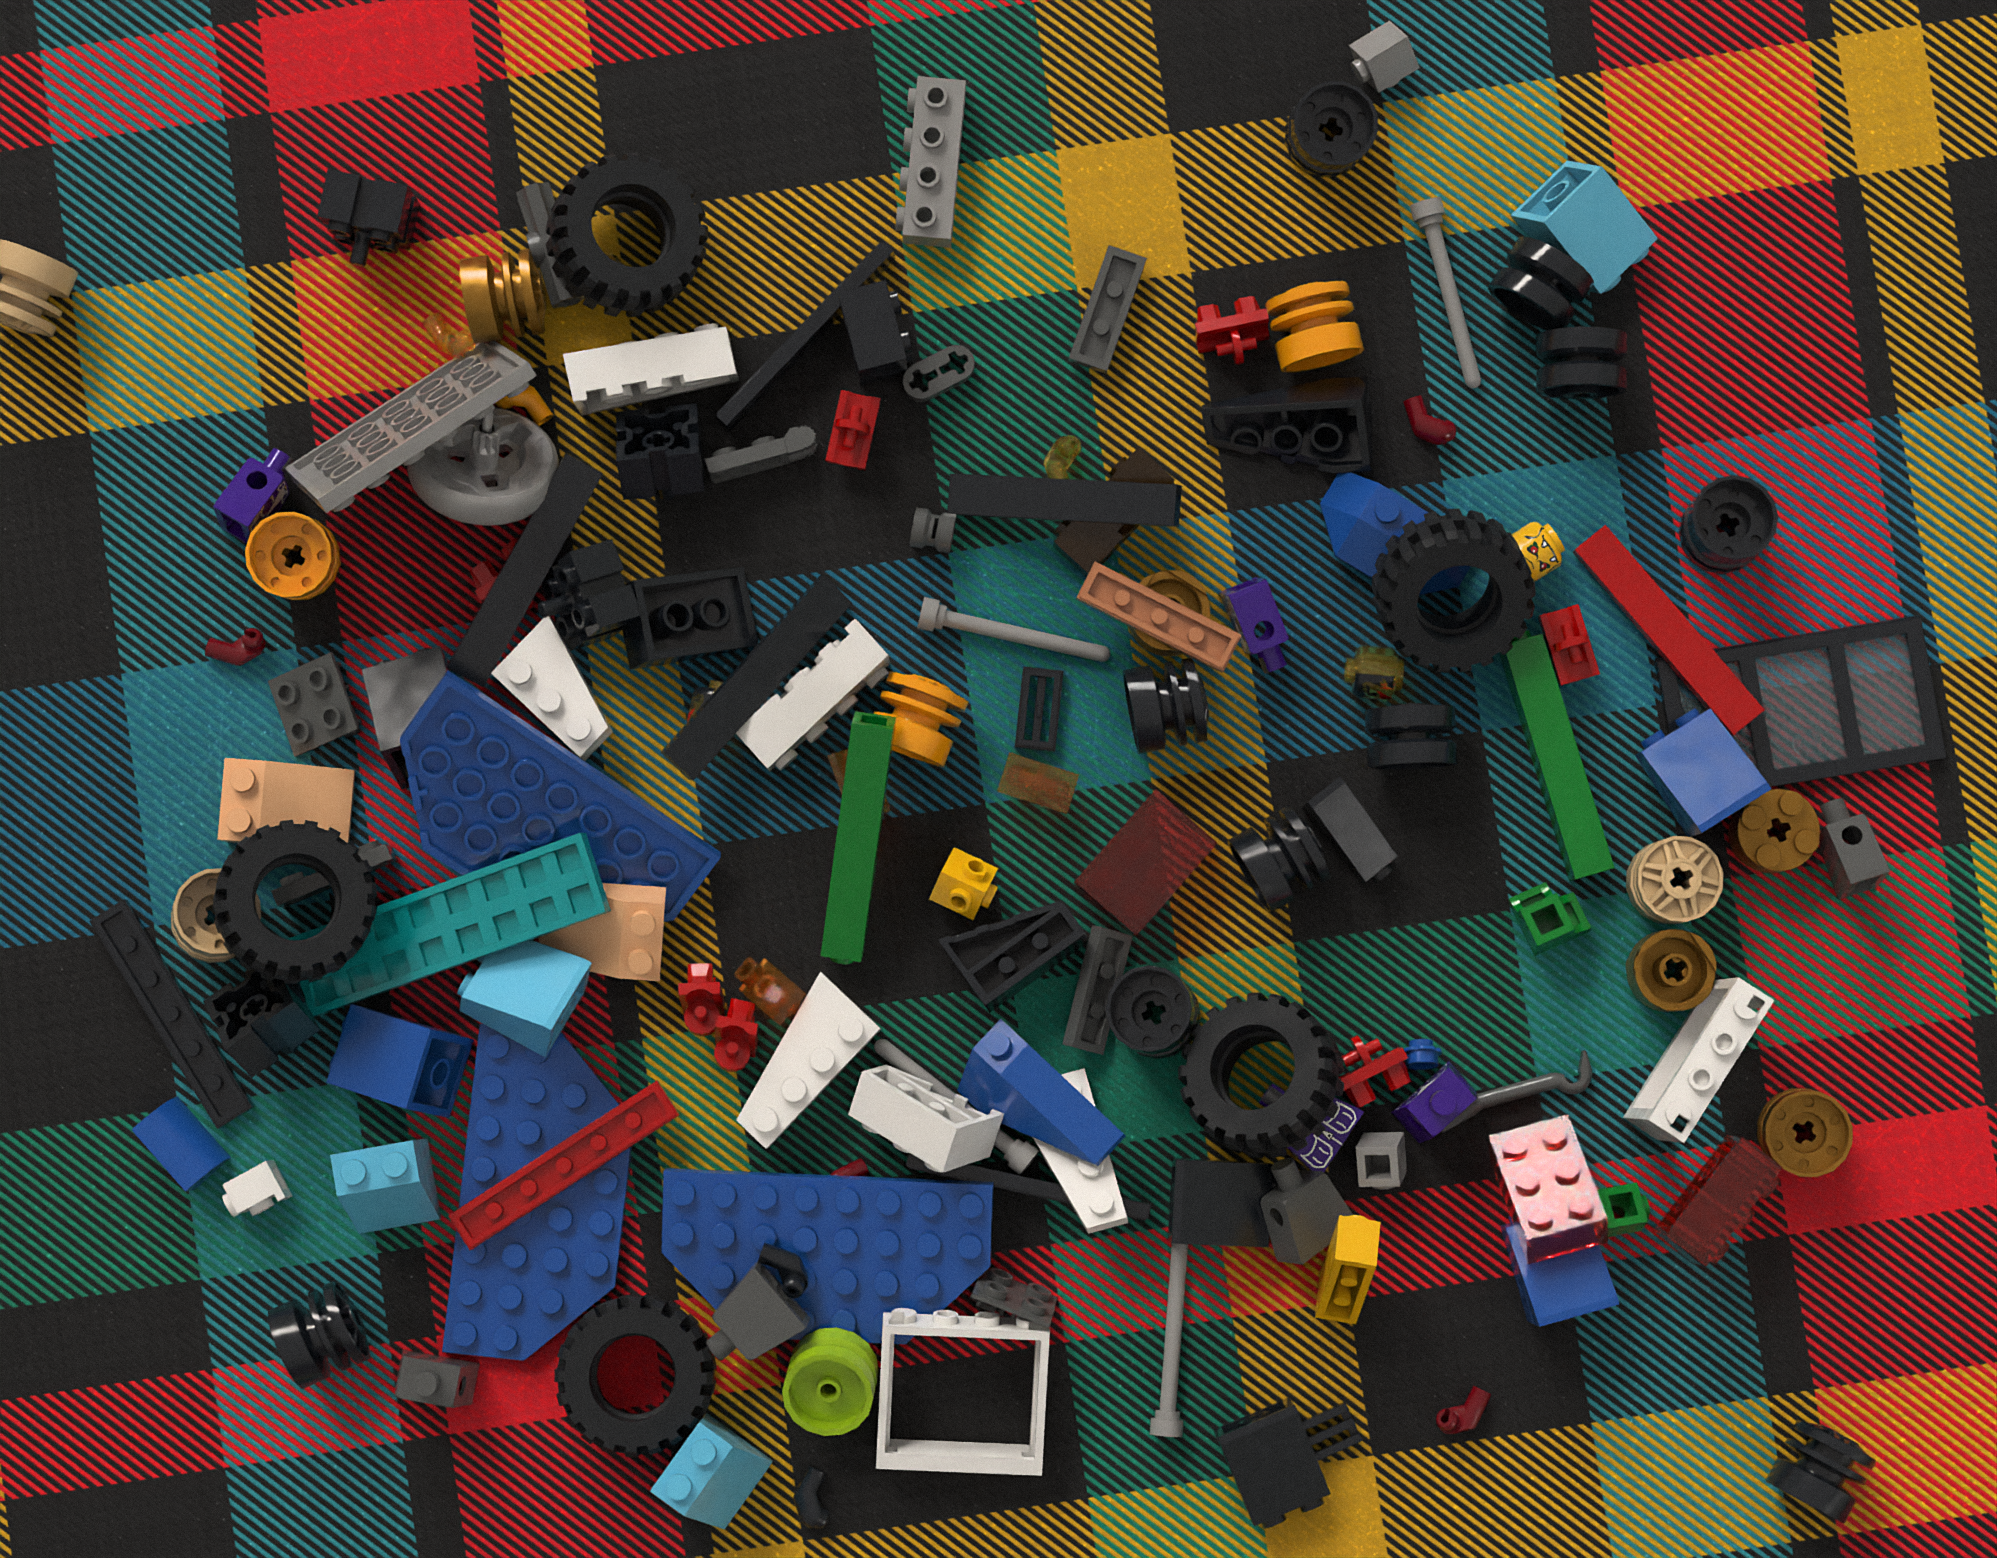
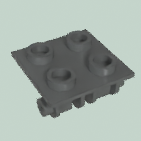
M333 652L268 681L294 757L344 735L345 737H350L361 732L359 725L362 724L361 719L357 718L354 707L351 706V702L354 701L353 696L347 695L346 691L350 688L349 685H344L345 682L340 670L342 665L341 662H336Z
M990 1268V1270L987 1269L977 1278L969 1299L976 1302L975 1306L995 1313L996 1308H1000L999 1315L1001 1317L1004 1311L1012 1313L1010 1318H1015L1017 1315L1049 1328L1058 1297L1051 1295V1291L1036 1283L1026 1285L1014 1280L1013 1276L1005 1270Z

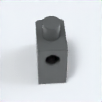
M1843 798L1821 805L1820 809L1827 825L1820 832L1819 847L1837 899L1841 900L1877 888L1890 870L1866 815L1859 814L1850 817Z
M1285 1158L1272 1165L1271 1171L1278 1186L1264 1195L1260 1204L1277 1261L1303 1265L1330 1244L1339 1215L1350 1216L1353 1214L1324 1172L1312 1170L1299 1171L1293 1158Z
M758 1261L754 1263L712 1315L714 1322L720 1327V1330L710 1337L706 1344L712 1354L719 1360H723L738 1348L745 1358L751 1361L802 1332L811 1319L795 1299L789 1298L783 1293V1285L764 1264Z
M403 1349L395 1386V1397L451 1408L471 1405L473 1403L480 1363ZM461 1380H462V1386H461V1390H460V1392H459V1386H460V1382H461Z

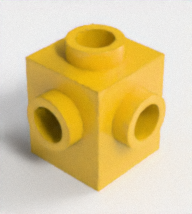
M954 847L929 899L974 920L980 906L988 909L998 886L991 883L998 868Z

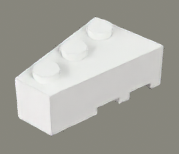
M551 617L543 618L491 673L584 761L613 732L579 670L574 657L565 641L560 637L556 624Z
M889 1065L862 1071L848 1115L861 1122L864 1129L882 1135L892 1141L896 1149L913 1154L923 1160L927 1168L936 1172H947L990 1157L1004 1113L992 1109L990 1114L986 1115L967 1107L968 1098L958 1094L955 1095L954 1100L943 1097L931 1091L932 1083Z

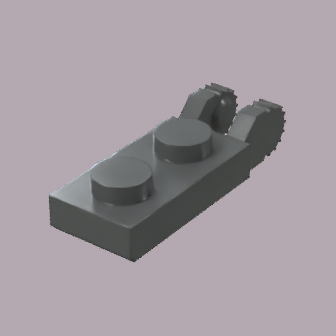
M801 425L800 428H790L784 438L775 440V437L767 436L751 443L752 446L736 450L735 447H726L719 449L712 454L713 457L707 458L705 461L711 482L717 484L790 464V462L805 459L806 456L810 457V455H814V452H817L818 441L816 433H814V429H811V426Z

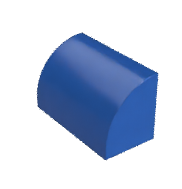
M178 1096L162 1104L132 1129L135 1135L185 1192L195 1190L231 1158Z

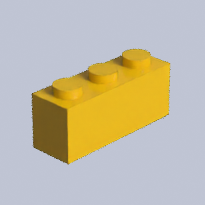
M1339 1215L1319 1274L1315 1318L1356 1324L1377 1267L1381 1222L1368 1220L1360 1215Z

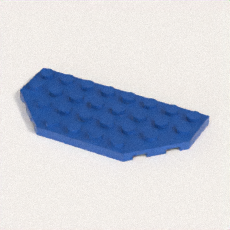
M447 670L401 734L400 744L409 776L408 782L414 811H416L422 849L461 875L569 836L586 833L602 883L666 887L664 922L673 921L721 858L720 851L449 670Z
M480 1024L459 1208L620 1105L563 1032L559 1034L545 1058L494 1029ZM632 1147L473 1250H469L456 1229L442 1352L524 1361L617 1286Z
M666 1168L663 1171L662 1253L716 1310L754 1263L758 1261L764 1243L793 1252L801 1258L808 1275V1287L802 1296L794 1299L811 1319L802 1332L790 1339L801 1340L805 1335L818 1329L837 1327L854 1332L868 1343L882 1344L883 1312L891 1313L892 1310L897 1308H909L915 1310L916 1314H933L937 1310H944L991 1266L994 1182ZM765 1265L782 1284L778 1269ZM895 1334L894 1344L905 1345L915 1335Z

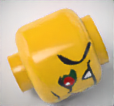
M1530 522L1512 534L1532 572L1531 577L1534 582L1561 565V553L1565 551V548L1556 532L1548 523L1542 526L1538 522Z

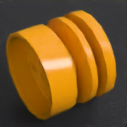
M1313 282L1300 285L1269 299L1265 303L1268 315L1279 316L1271 321V330L1274 332H1291V335L1275 344L1281 371L1301 372L1348 360L1364 351L1358 324L1355 322H1338V319L1351 313L1354 309L1351 301H1340L1350 294L1347 282Z
M296 512L275 513L261 520L250 533L245 547L246 566L253 580L266 592L290 600H309L324 593L335 581L341 565L340 547L333 533L321 522ZM303 548L300 555L305 558L302 565L295 563L291 568L292 560L287 557L288 553L291 550L298 552Z
M890 671L886 683L901 690V693L899 695L882 690L880 698L895 707L894 712L890 714L874 711L873 714L896 717L892 751L934 766L944 767L953 741L938 732L940 725L959 727L961 720L945 712L946 708L965 712L968 701L956 695L949 687L916 674L907 675Z

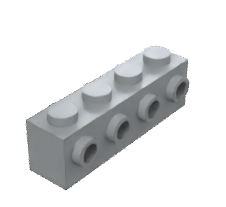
M918 76L917 88H909L907 112L914 113L913 128L905 127L903 152H910L909 167H901L899 191L906 192L905 207H897L896 231H903L904 244L951 248L966 98V80Z

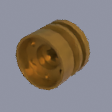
M530 249L519 251V269H515L511 253L504 252L502 254V272L494 271L493 264L488 255L460 260V278L464 306L470 333L475 344L501 340L503 338V321L510 320L517 337H523L525 334L524 318L528 317L533 335L544 333L546 297L541 272L534 262Z
M1791 1088L1776 1094L1764 1105L1757 1120V1139L1763 1154L1775 1166L1799 1177H1819L1834 1171L1846 1160L1852 1146L1853 1126L1847 1111L1835 1098L1812 1089ZM1808 1122L1806 1130L1811 1133L1807 1140L1799 1138L1795 1141L1797 1133L1793 1130V1126L1796 1123L1804 1125Z

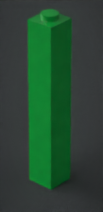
M1526 630L1520 639L1514 637L1511 640L1513 645L1511 650L1505 655L1499 652L1570 882L1615 867L1543 634L1531 636L1530 630Z
M855 711L851 724L821 949L822 957H829L832 962L838 964H851L854 961L861 962L865 949L896 717Z

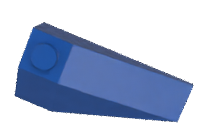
M1002 1019L973 1047L957 1091L965 1098H968V1101L979 1112L988 1115L994 1109L1004 1113L1001 1124L1013 1128L1026 1136L1034 1137L1050 1144L1056 1149L1095 1166H1099L1126 1137L1124 1133Z

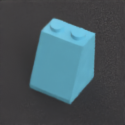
M1566 161L1510 215L1531 238L1555 247L1583 266L1594 280V284L1589 291L1598 294L1614 288L1621 280L1620 275L1630 265L1644 259L1649 253V247L1658 239L1602 166Z
M533 940L479 958L478 961L482 964L475 975L468 973L458 989L457 994L461 996L459 1011L546 1058L586 991L592 962Z
M428 1138L330 1155L337 1197L359 1234L441 1219Z
M706 1413L650 1492L683 1516L725 1530L773 1460Z

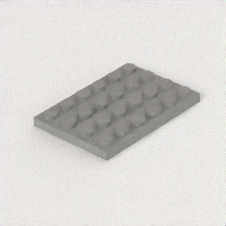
M498 342L477 343L285 467V470L293 482L326 513L331 510L338 512L353 503L355 500L354 495L364 488L373 489L387 481L390 477V471L401 464L408 466L421 459L425 454L424 449L436 441L443 443L452 439L459 433V426L468 420H479L490 414L495 408L494 403L505 396L511 398L525 391L529 387L528 381L537 375L528 361Z

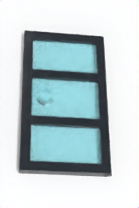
M1919 615L1713 649L1765 709L1759 716L1735 734L1733 738L1770 787L1946 758L1922 621ZM1660 657L1655 658L1654 668L1657 672L1667 734L1679 728L1675 722L1676 719L1694 708L1698 710L1699 714L1707 709L1668 663Z

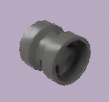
M916 507L910 547L922 549L926 545L933 546L938 552L950 554L957 514L944 512L941 515H935L929 509ZM935 523H938L936 537L933 539Z

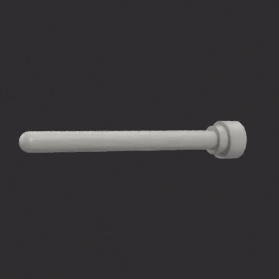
M1441 197L1422 200L1410 206L1413 220L1415 223H1419L1420 229L1425 230L1465 383L1469 388H1477L1481 383V377L1440 224L1443 223L1442 215L1445 214Z
M924 597L917 627L918 629L933 632L934 628L942 630V627L945 626L1099 662L1107 661L1111 655L1109 648L1106 646L946 610L947 606L939 604L940 600Z
M886 1039L876 1041L874 1045L876 1053L898 1070L932 1083V1092L954 1100L956 1095L954 1092ZM999 1129L994 1146L1005 1153L1003 1158L1009 1162L1007 1166L1021 1176L1040 1150L1028 1140L1025 1143L1019 1138L1015 1141Z
M1172 1243L1160 1410H1155V1418L1150 1420V1435L1182 1437L1184 1420H1180V1412L1176 1411L1188 1244Z

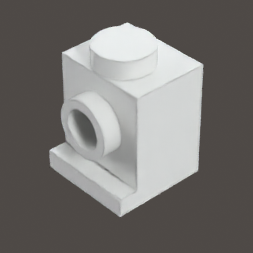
M274 1160L265 1161L222 1185L226 1191V1194L222 1196L224 1204L233 1217L250 1211L251 1215L255 1216L275 1205L272 1200L273 1197H276L277 1201H282L293 1196Z

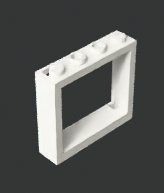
M1739 977L1714 980L1711 993L1702 1003L1691 1009L1623 1118L1657 1140L1685 1143L1774 1000ZM1760 1008L1757 1013L1752 1009ZM1678 1115L1689 1121L1682 1132L1670 1126Z
M897 1308L892 1310L891 1313L883 1312L876 1469L1042 1476L1049 1328L1020 1316L1004 1318L1000 1317L997 1313L987 1311L978 1312L975 1316H958V1313L952 1310H937L933 1314H916L915 1310L909 1308ZM895 1334L1035 1340L1029 1445L890 1439Z

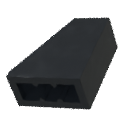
M1338 777L1301 807L1361 883L1371 878L1376 884L1394 870L1390 862L1398 856L1341 777Z

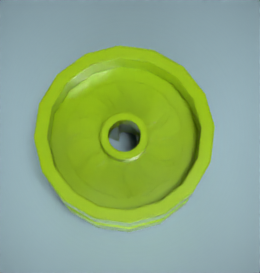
M837 1327L818 1329L805 1335L793 1348L782 1388L784 1407L795 1423L808 1432L823 1436L843 1435L859 1427L869 1415L879 1375L877 1356L868 1342L854 1332Z

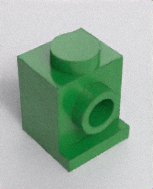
M1637 1183L1592 1190L1581 1202V1205L1586 1207L1597 1241H1600L1601 1238L1639 1232L1647 1224L1650 1217L1648 1200L1645 1195L1640 1194ZM1612 1210L1618 1211L1621 1218L1615 1219Z

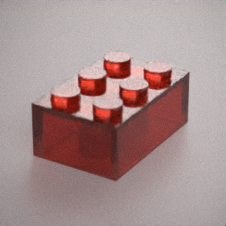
M1155 789L1074 881V884L1135 937L1216 846L1217 842Z
M1568 1114L1489 1136L1490 1161L1528 1264L1608 1243L1607 1216Z
M1726 1135L1652 1232L1690 1262L1707 1266L1710 1261L1716 1264L1728 1250L1730 1245L1726 1240L1735 1229L1738 1231L1743 1230L1753 1218L1755 1211L1751 1208L1760 1196L1767 1198L1775 1190L1780 1182L1777 1174L1781 1171L1782 1167L1743 1136Z

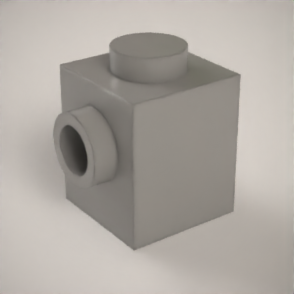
M1390 20L1349 45L1354 58L1350 65L1356 78L1362 84L1368 82L1378 93L1386 88L1395 86L1402 78L1420 68L1408 36Z
M1404 1132L1363 1133L1356 1146L1359 1187H1372L1380 1190L1400 1187L1407 1172Z

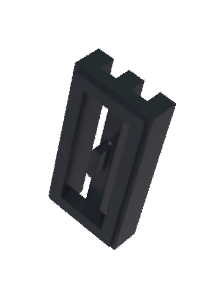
M1023 666L1015 748L1055 752L1063 681L1062 670ZM1030 676L1038 677L1032 740H1024ZM1046 678H1055L1048 742L1040 741Z
M1345 1402L1302 1421L1305 1430L1337 1415L1341 1414L1344 1421L1309 1436L1311 1446L1347 1429L1350 1433V1436L1315 1451L1317 1461L1363 1441Z

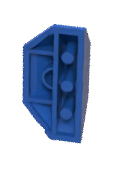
M1351 472L1338 473L1320 502V508L1324 516L1334 556L1371 579L1374 574L1378 573L1375 563L1379 554H1388L1385 544L1392 535L1400 537L1404 534L1402 526L1411 520L1416 525L1424 521V514L1428 513L1382 484ZM1454 566L1440 571L1428 580L1419 595L1459 587L1471 566Z

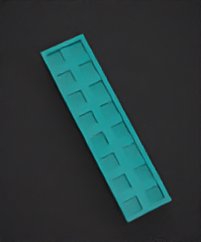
M578 833L377 906L370 932L353 958L347 961L341 969L333 974L331 972L324 975L320 980L309 982V980L300 981L307 1006L312 1012L313 1017L611 912L587 834ZM327 925L288 938L287 940L311 938L320 933Z

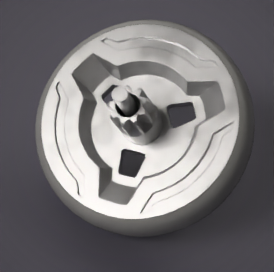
M495 407L487 416L479 420L470 419L459 426V433L452 439L443 443L436 441L424 449V456L407 466V473L413 489L433 510L463 523L492 526L509 524L525 519L539 508L545 499L550 482L559 466V458L552 440L536 423L513 411ZM510 452L505 458L499 456V453ZM453 456L465 457L462 463L450 458Z

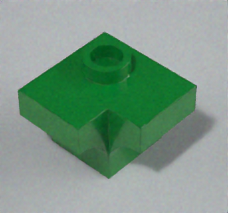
M1545 882L1508 900L1534 956L1591 931V926L1574 892L1558 896L1557 893L1553 894Z

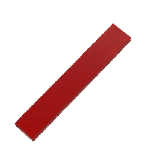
M1606 525L1574 549L1573 554L1704 707L1707 710L1711 709L1732 737L1765 710Z
M657 1080L457 1209L448 1217L469 1250H473L680 1114Z

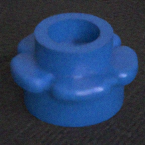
M1429 1039L1409 1041V1047L1404 1048L1408 1057L1405 1060V1065L1408 1069L1412 1070L1438 1067V1056L1442 1054V1050L1435 1048L1433 1041Z

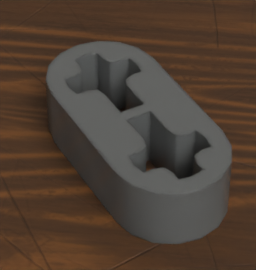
M952 345L913 364L903 375V388L906 395L915 402H925L965 383L974 373L975 360L973 354L962 345ZM952 355H956L959 360L966 358L968 361L963 365L964 372L962 374H958L955 369L944 374L940 370L950 365L949 357ZM920 373L925 378L936 373L937 377L928 382V391L922 393L919 388L912 390L910 387L914 383L913 375Z

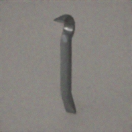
M1586 1050L1581 1051L1579 1077L1576 1082L1569 1083L1562 1073H1548L1478 1093L1477 1099L1450 1122L1441 1133L1476 1115L1482 1109L1556 1088L1566 1094L1583 1092L1590 1084L1592 1078V1068Z

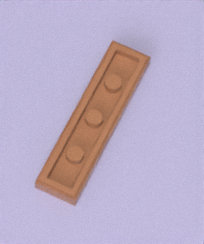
M1094 562L1076 597V600L1221 673L1224 672L1242 636L1097 562Z

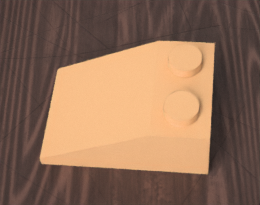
M225 758L217 840L239 843L245 837L249 838L254 835L256 830L263 826L269 825L274 827L279 825L280 821L293 820L294 824H304L305 820L318 822L317 827L327 831L331 827L341 832L339 837L347 843L350 842L356 770Z
M602 883L611 912L539 937V943L592 962L590 972L618 979L660 981L666 887Z

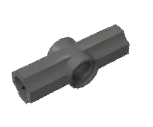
M549 182L525 186L516 192L517 200L529 232L526 234L529 248L536 266L541 270L551 305L554 309L578 304V302L586 298L579 292L572 296L564 288L568 280L565 276L556 277L552 269V265L556 261L555 256L550 257L547 255L546 243L550 235L546 233L547 220L552 214L551 209L555 203Z

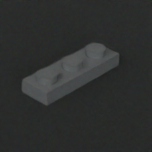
M1110 245L1108 246L1068 361L1107 374L1147 258Z
M378 840L358 847L360 849L358 855L363 861H368L372 871L398 861L393 847L388 844L380 846ZM298 872L279 881L281 887L271 892L277 906L285 908L329 890L331 886L318 872L304 877L303 872Z
M1092 925L1062 1045L1103 1055L1110 1029L1106 1014L1108 994L1117 979L1124 973L1133 936Z

